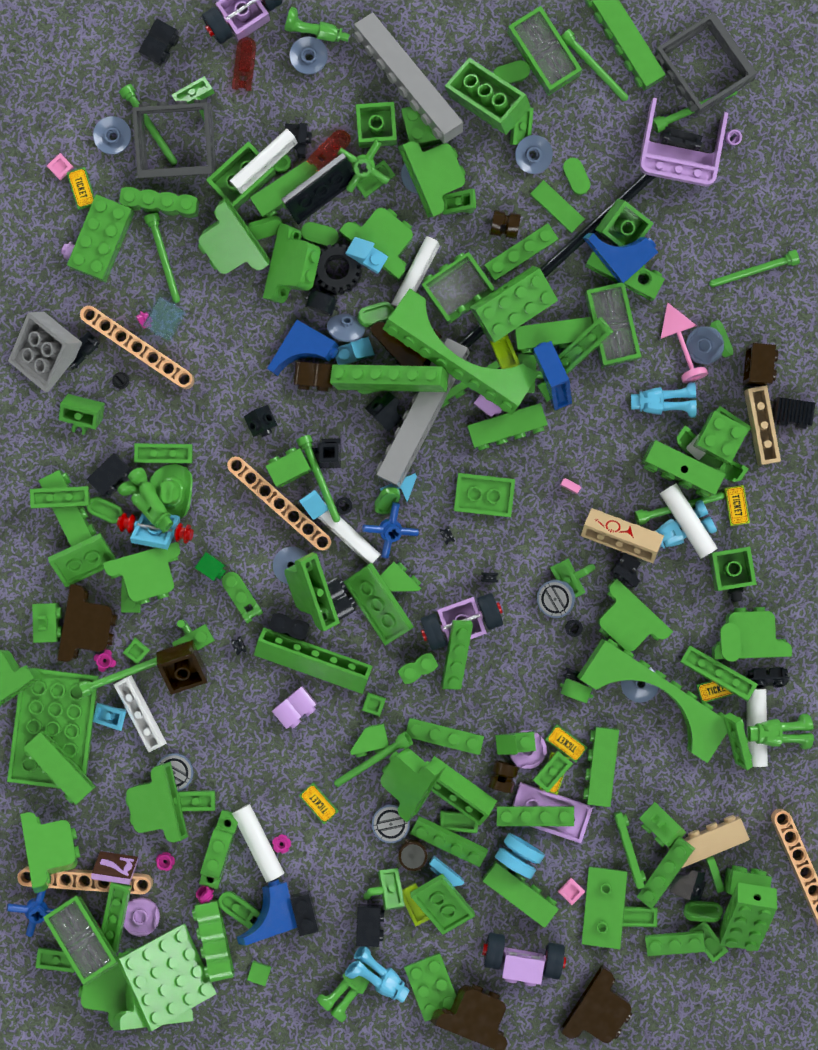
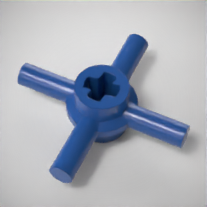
M397 502L392 503L389 519L383 520L380 526L365 524L362 526L363 532L379 533L384 540L381 554L383 558H389L392 542L399 540L401 535L418 536L419 534L418 529L403 528L397 521L400 504Z
M46 890L37 893L36 898L29 900L27 905L7 904V911L25 913V916L29 919L26 935L29 937L33 936L36 924L43 922V917L55 910L48 908L47 904L43 901Z

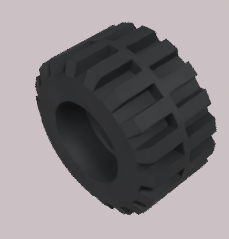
M330 244L326 249L322 248L320 250L315 279L324 291L331 292L334 295L336 293L342 295L344 292L352 291V288L356 287L361 279V264L345 254L348 249L347 245L343 244V246L335 244V246H331ZM335 259L344 260L349 266L348 274L338 280L330 278L326 273L327 265Z

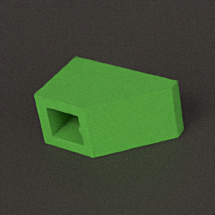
M393 562L380 575L391 592L419 591L421 589L419 587L421 582L414 575L409 577L405 573L408 569L400 562L397 564Z
M381 723L365 727L352 747L351 755L362 757L366 756L368 751L374 750L375 753H379L388 747L389 742L385 724Z

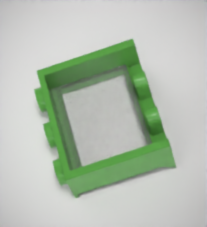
M469 252L459 254L454 258L455 261L453 263L443 265L439 268L437 274L434 276L430 274L423 279L424 283L421 284L422 289L444 318L447 325L471 310L469 307L495 291V288Z

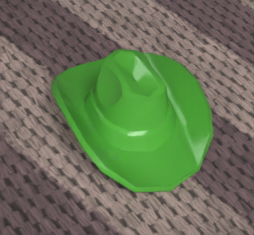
M178 464L165 465L153 473L149 482L153 484L158 497L168 511L167 513L180 516V519L187 515L190 508L193 485L192 474L187 467Z

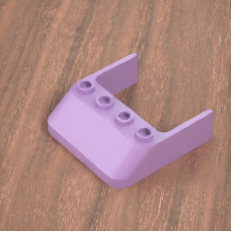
M653 98L649 106L641 148V171L646 175L705 187L712 185L717 178L728 113L725 112L720 119L715 150L709 154L651 142L649 138L657 98Z

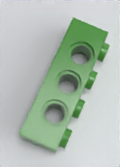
M592 252L585 267L615 283H620L617 282L597 255ZM643 265L624 284L625 288L653 301L665 278L662 277L660 272L656 270L650 271ZM638 276H645L647 283H639Z

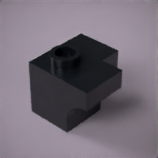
M285 123V129H288L298 142L293 147L297 151L298 158H306L307 145L311 144L312 132H309L308 124Z
M390 392L382 398L378 395L365 407L368 413L387 432L402 420L397 413V406L400 402Z
M321 439L319 447L312 448L319 467L341 468V439Z
M623 552L611 569V572L614 573L613 577L621 583L624 580L633 587H637L640 580L636 572L641 562Z
M691 870L688 875L677 874L672 881L669 892L688 900L700 901L706 882L703 881L705 872Z

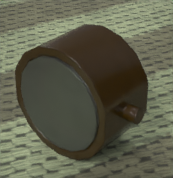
M405 839V843L399 849L398 857L400 864L407 870H418L420 872L427 862L426 847L418 840L408 841V839Z

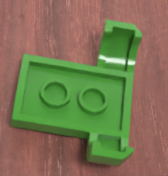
M719 406L717 408V412L749 428L748 432L752 428L723 407ZM684 425L676 437L677 445L695 458L686 448L696 435L691 432L690 428ZM707 453L698 460L724 473V478L731 482L741 481L749 469L734 461L726 464Z

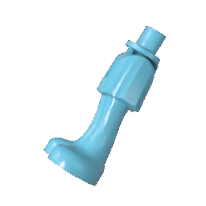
M690 382L687 384V387L679 390H662L661 387L643 392L640 391L639 394H631V410L640 409V412L643 410L647 413L660 415L663 411L682 410L687 412L690 418H696V400L684 402L664 401V399L671 398L696 399L695 382Z
M698 500L693 510L698 518L709 513L703 501ZM710 516L701 520L706 531L711 534L717 532ZM672 518L655 530V532L664 535L661 544L663 549L682 544L684 539L687 538L683 530L680 529L681 527L678 522Z
M360 946L354 954V959L357 961L352 962L348 966L345 976L350 979L357 976L364 977L375 986L376 992L393 1000L397 999L401 1003L404 1002L409 989L404 986L405 983L390 967L385 969L371 956L368 947ZM363 963H365L374 971H376L379 974V977L372 973L370 970H368Z

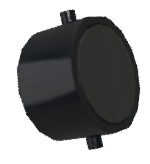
M311 290L309 296L304 298L307 300L305 307L321 314L332 316L333 311L338 309L336 307L337 299L321 292Z

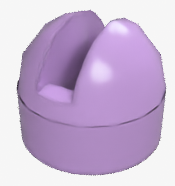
M730 130L727 132L725 140L729 145H737L742 140V134L738 130ZM735 133L736 136L730 141L729 138Z

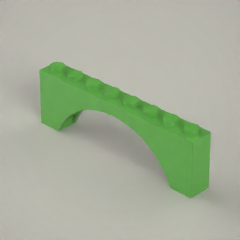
M410 288L383 327V330L389 335L394 336L403 342L404 345L412 348L422 357L436 364V366H442L455 379L460 380L470 389L478 392L485 399L493 402L511 415L518 408L538 376L536 372L524 364L507 369H490L472 364L454 354L442 343L431 327L426 312V299Z
M610 638L608 641L601 639L577 678L595 690L607 684L624 680L643 681L659 687L673 699L684 717L688 734L687 750L708 763L727 734L725 714L720 711L716 714L712 711L714 707L705 701L701 704L696 700L698 698L690 691H687V693L680 690L682 686L672 680L671 683L666 681V675L658 670L654 673L649 669L650 665L643 660L636 661L633 659L634 654L626 649L621 651L617 648L619 644Z

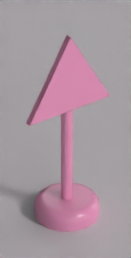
M667 303L660 339L677 334L690 369L681 376L682 382L690 383L707 376L708 371L705 367L694 368L681 333L697 325Z

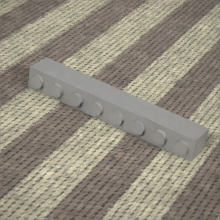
M372 12L355 23L354 37L356 41L364 45L366 53L370 57L373 56L378 68L386 72L392 84L395 83L400 95L408 99L411 108L421 115L423 123L426 126H430L435 138L440 139L445 144L463 132V121L376 15Z
M448 338L445 343L442 342L454 354L466 361L470 353L467 347ZM431 362L430 366H436V364ZM451 374L448 377L447 392H419L414 395L412 399L413 405L410 411L407 410L403 416L404 422L401 427L397 428L393 444L388 445L384 461H380L376 471L378 473L376 475L380 479L399 488L401 487L456 380Z

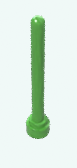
M568 29L561 36L565 44L570 46L622 101H627L628 95L576 42L575 34Z
M128 84L119 93L123 99L131 103L133 108L139 107L138 104L140 103L136 99V90L132 84ZM144 114L146 128L170 164L175 166L177 159L148 115Z
M736 91V92L733 93L732 95L728 96L727 98L736 95V94L738 93V91ZM710 97V98H708V99H706V100L701 101L700 104H703L704 102H706L707 100L711 99L712 97ZM687 107L667 117L657 116L653 118L652 125L656 133L664 131L668 124L694 112H691Z
M151 213L144 216L145 224L152 230L172 300L178 303L180 296L158 227L160 225V217L158 213Z
M796 250L788 251L782 258L713 279L709 282L710 287L720 286L785 264L787 266L800 264L798 253Z
M311 435L300 437L296 440L298 447L305 451L332 520L337 523L340 521V516L311 448L313 447Z
M718 492L714 496L700 497L688 502L691 507H695V503L698 500H702L704 504L724 499L725 494ZM668 506L648 512L647 510L643 511V509L634 512L639 526L646 524L651 518L671 513Z
M157 657L93 682H86V680L80 682L79 686L83 696L91 695V692H94L96 688L156 666Z
M404 731L397 736L396 742L336 779L334 785L336 787L343 785L399 748L407 749L413 745L411 737Z

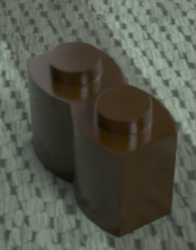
M296 362L294 385L298 386L299 390H309L310 387H317V391L328 392V389H333V385L330 383L332 364Z

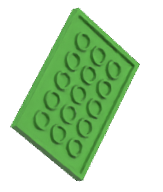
M36 668L42 678L18 694L7 782L56 788L51 783L52 779L48 774L44 775L38 769L39 765L35 760L31 761L25 755L26 751L23 747L38 733L45 731L87 776L98 688L94 689L91 695L84 697L79 683L85 680L86 682L96 681L99 679V676Z

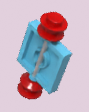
M126 513L119 516L117 520V527H119L121 532L127 529L128 533H132L130 537L131 543L168 550L173 537L176 542L183 539L184 543L187 544L189 540H192L194 533L191 525H187L184 528L183 524L180 523V516L170 514V519L173 525L165 533L160 528H156L143 513L138 521L134 514L127 517Z

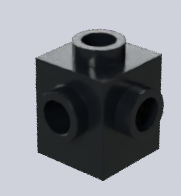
M268 405L254 409L244 416L253 437L258 435L265 437L272 433L271 429L278 426Z

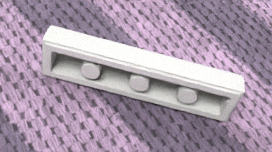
M285 129L230 179V183L240 194H243L298 143L295 136L288 129Z
M428 236L425 237L391 303L393 307L396 308L409 288L417 292L440 247L437 240Z
M677 483L659 493L700 559L718 549Z
M329 510L318 517L322 523L367 564L371 562L373 564L381 555L341 517L340 521L335 523Z
M132 675L113 684L148 752L167 744Z
M765 688L755 689L749 701H746L747 728L748 726H755L756 723L767 721ZM748 741L747 744L752 755L753 767L768 766L767 745Z
M245 805L233 812L232 815L238 822L237 825L266 883L283 875L284 871L251 805Z

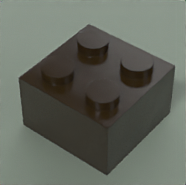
M752 343L746 347L743 385L761 387L773 384L777 375V370L774 369V363L778 360L776 345Z
M193 640L156 652L157 667L171 695L207 683L206 668Z

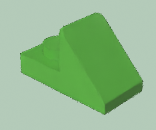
M475 189L442 196L445 204L444 215L460 212L473 213L476 209Z
M534 731L495 735L497 755H515L521 752L536 751Z

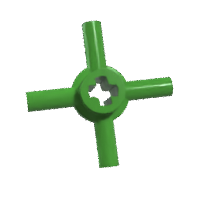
M378 140L374 141L366 155L362 154L355 157L343 148H340L337 153L338 155L343 153L348 161L352 163L355 174L346 187L349 192H353L361 178L373 176L384 184H387L390 180L389 177L375 169L373 157L382 144ZM366 163V168L364 170L361 169V165Z

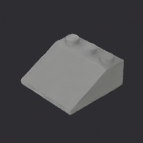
M28 312L8 362L44 392H49L75 360L82 342L45 312Z

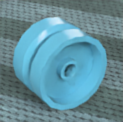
M508 833L504 843L512 851L506 848H499L495 858L512 871L531 879L536 869L530 862L540 864L545 854L518 836Z

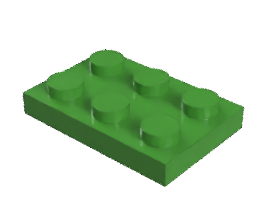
M458 473L454 511L511 518L515 479Z
M101 533L48 557L50 565L65 587L104 570V562L116 559Z
M444 874L410 892L411 898L442 934L475 917L474 910Z
M440 952L404 966L425 1022L431 1020L435 1010L442 1008L450 1010L457 995Z

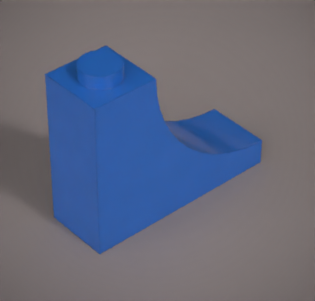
M588 233L583 237L617 282L620 283L627 281L658 253L655 249L656 244L654 241L647 237H640L634 242L623 246L606 244L594 233Z
M296 320L267 369L278 376L287 365L302 358L314 357L330 362L331 358L334 359L336 357L339 345L332 339Z
M552 341L538 344L533 348L534 356L543 375L551 404L555 411L572 404L570 381Z
M279 879L268 882L267 886L262 887L263 905L260 915L248 931L237 936L239 945L246 946L297 928L287 882H279Z

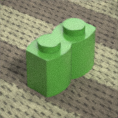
M432 652L420 655L415 662L404 664L398 670V673L404 684H410L418 680L421 675L433 672L438 667V663Z

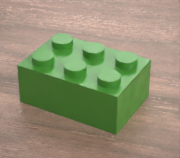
M249 141L206 179L208 185L221 199L227 197L236 210L276 175L275 169L271 167L243 194H240L230 183L229 180L259 154Z

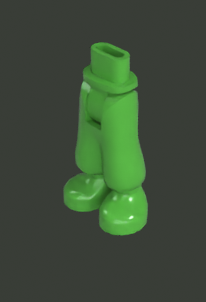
M141 467L134 469L128 475L130 481L122 483L117 491L122 496L132 495V503L156 528H160L163 533L167 532L173 525L170 513H167L168 511L158 497L153 484L148 482L145 470Z

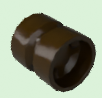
M494 210L490 235L501 237L502 234H505L506 238L517 239L521 214L510 213L506 215L504 211Z
M495 760L492 770L495 774L491 776L488 787L506 793H513L515 785L513 778L517 777L519 766ZM501 776L507 777L506 781L500 780Z

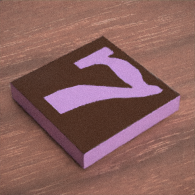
M100 851L91 874V879L130 885L137 866L138 857Z

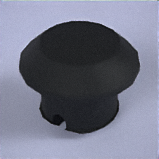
M123 372L116 373L112 379L113 385L118 389L126 388L129 385L128 375Z
M741 587L729 589L727 593L730 594L731 601H741L744 589Z

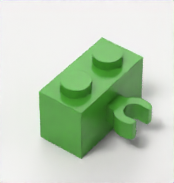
M67 394L60 403L59 420L72 423V432H75L77 427H81L82 434L84 435L88 428L96 430L103 420L105 403Z
M59 603L32 604L33 643L59 642L63 627L59 624V618H62V607H59Z
M656 802L639 818L643 822L641 826L649 834L653 832L657 836L655 840L662 847L666 845L668 848H671L677 838H682L686 833Z

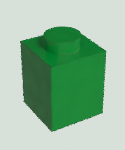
M205 552L195 567L213 581H216L217 578L221 580L226 573L224 569L226 565L208 552Z

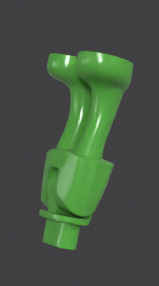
M291 7L284 29L289 32L315 34L317 39L330 42H339V40L348 42L350 36L349 33L342 32L343 28L338 29L335 25L320 21L319 24H311L301 21L298 18V11L294 7Z
M805 713L801 714L796 722H780L778 719H772L756 723L755 726H748L747 728L749 742H756L757 744L779 747L782 743H799V746L806 750L812 747L814 741L812 733L783 734V731H812L814 729L812 718L809 714Z
M363 963L368 970H370L372 973L374 972V970L371 967ZM344 973L342 975L344 979L330 995L320 994L316 1000L329 1012L338 998L351 987L343 1000L330 1012L332 1016L343 1023L347 1018L345 1012L349 1004L359 993L363 994L370 983L364 977L357 976L350 979Z

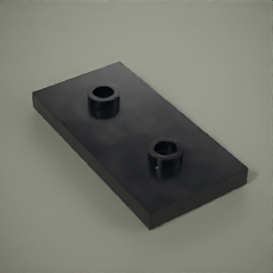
M342 153L283 197L281 200L295 222L299 225L343 192L355 174L347 157Z

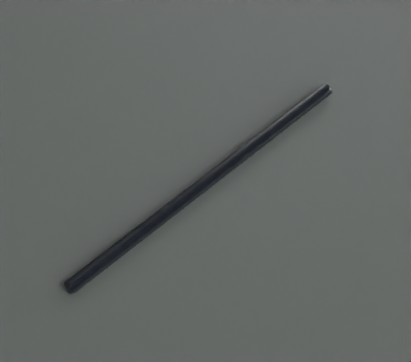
M643 174L617 199L629 202L655 176ZM616 200L540 268L545 278L585 242L583 237L586 234L596 232L595 229ZM477 325L459 344L469 348L484 334L481 326Z

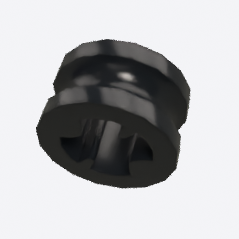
M346 497L339 498L335 504L338 513L343 515L350 513L353 506L350 499ZM343 500L346 504H349V509L346 508L347 511H342V508L338 507L339 503L342 504L341 501Z
M449 526L445 530L440 529L446 545H448L449 541L455 542Z
M481 572V575H483L481 582L498 583V580H496L498 573Z
M570 620L565 625V630L569 636L577 637L582 633L583 626L578 620ZM571 623L579 625L575 634H573V631L571 633L569 631Z
M241 636L237 640H231L237 655H240V652H247Z
M565 668L567 672L563 674V677L577 682L580 681L577 678L580 673L579 671Z

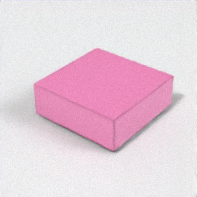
M61 153L47 165L60 181L67 175V172L74 169Z
M566 478L560 483V486L575 494H578L581 489L579 485Z
M570 878L558 892L573 905L585 893V890Z

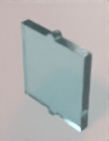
M159 297L143 326L153 331L154 335H159L171 341L186 312L176 307L175 303H170Z

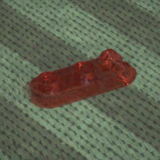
M244 37L237 44L232 89L244 88L246 91H252L256 58V44L252 38ZM240 76L247 77L246 81L240 80Z
M344 130L335 131L310 155L307 162L310 165H315L318 168L317 171L321 170L339 156L337 153L340 148L347 149L351 142L350 135ZM321 157L324 161L322 162L318 158Z

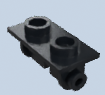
M666 127L661 144L699 151L703 136Z
M89 331L79 339L82 344L75 360L69 366L72 370L75 367L78 368V365L86 359V355L89 356L96 348H99L100 342Z
M783 667L769 668V675L766 674V668H752V670H748L750 680L758 684L756 688H764L765 686L784 687L790 679V676L787 677L788 670Z

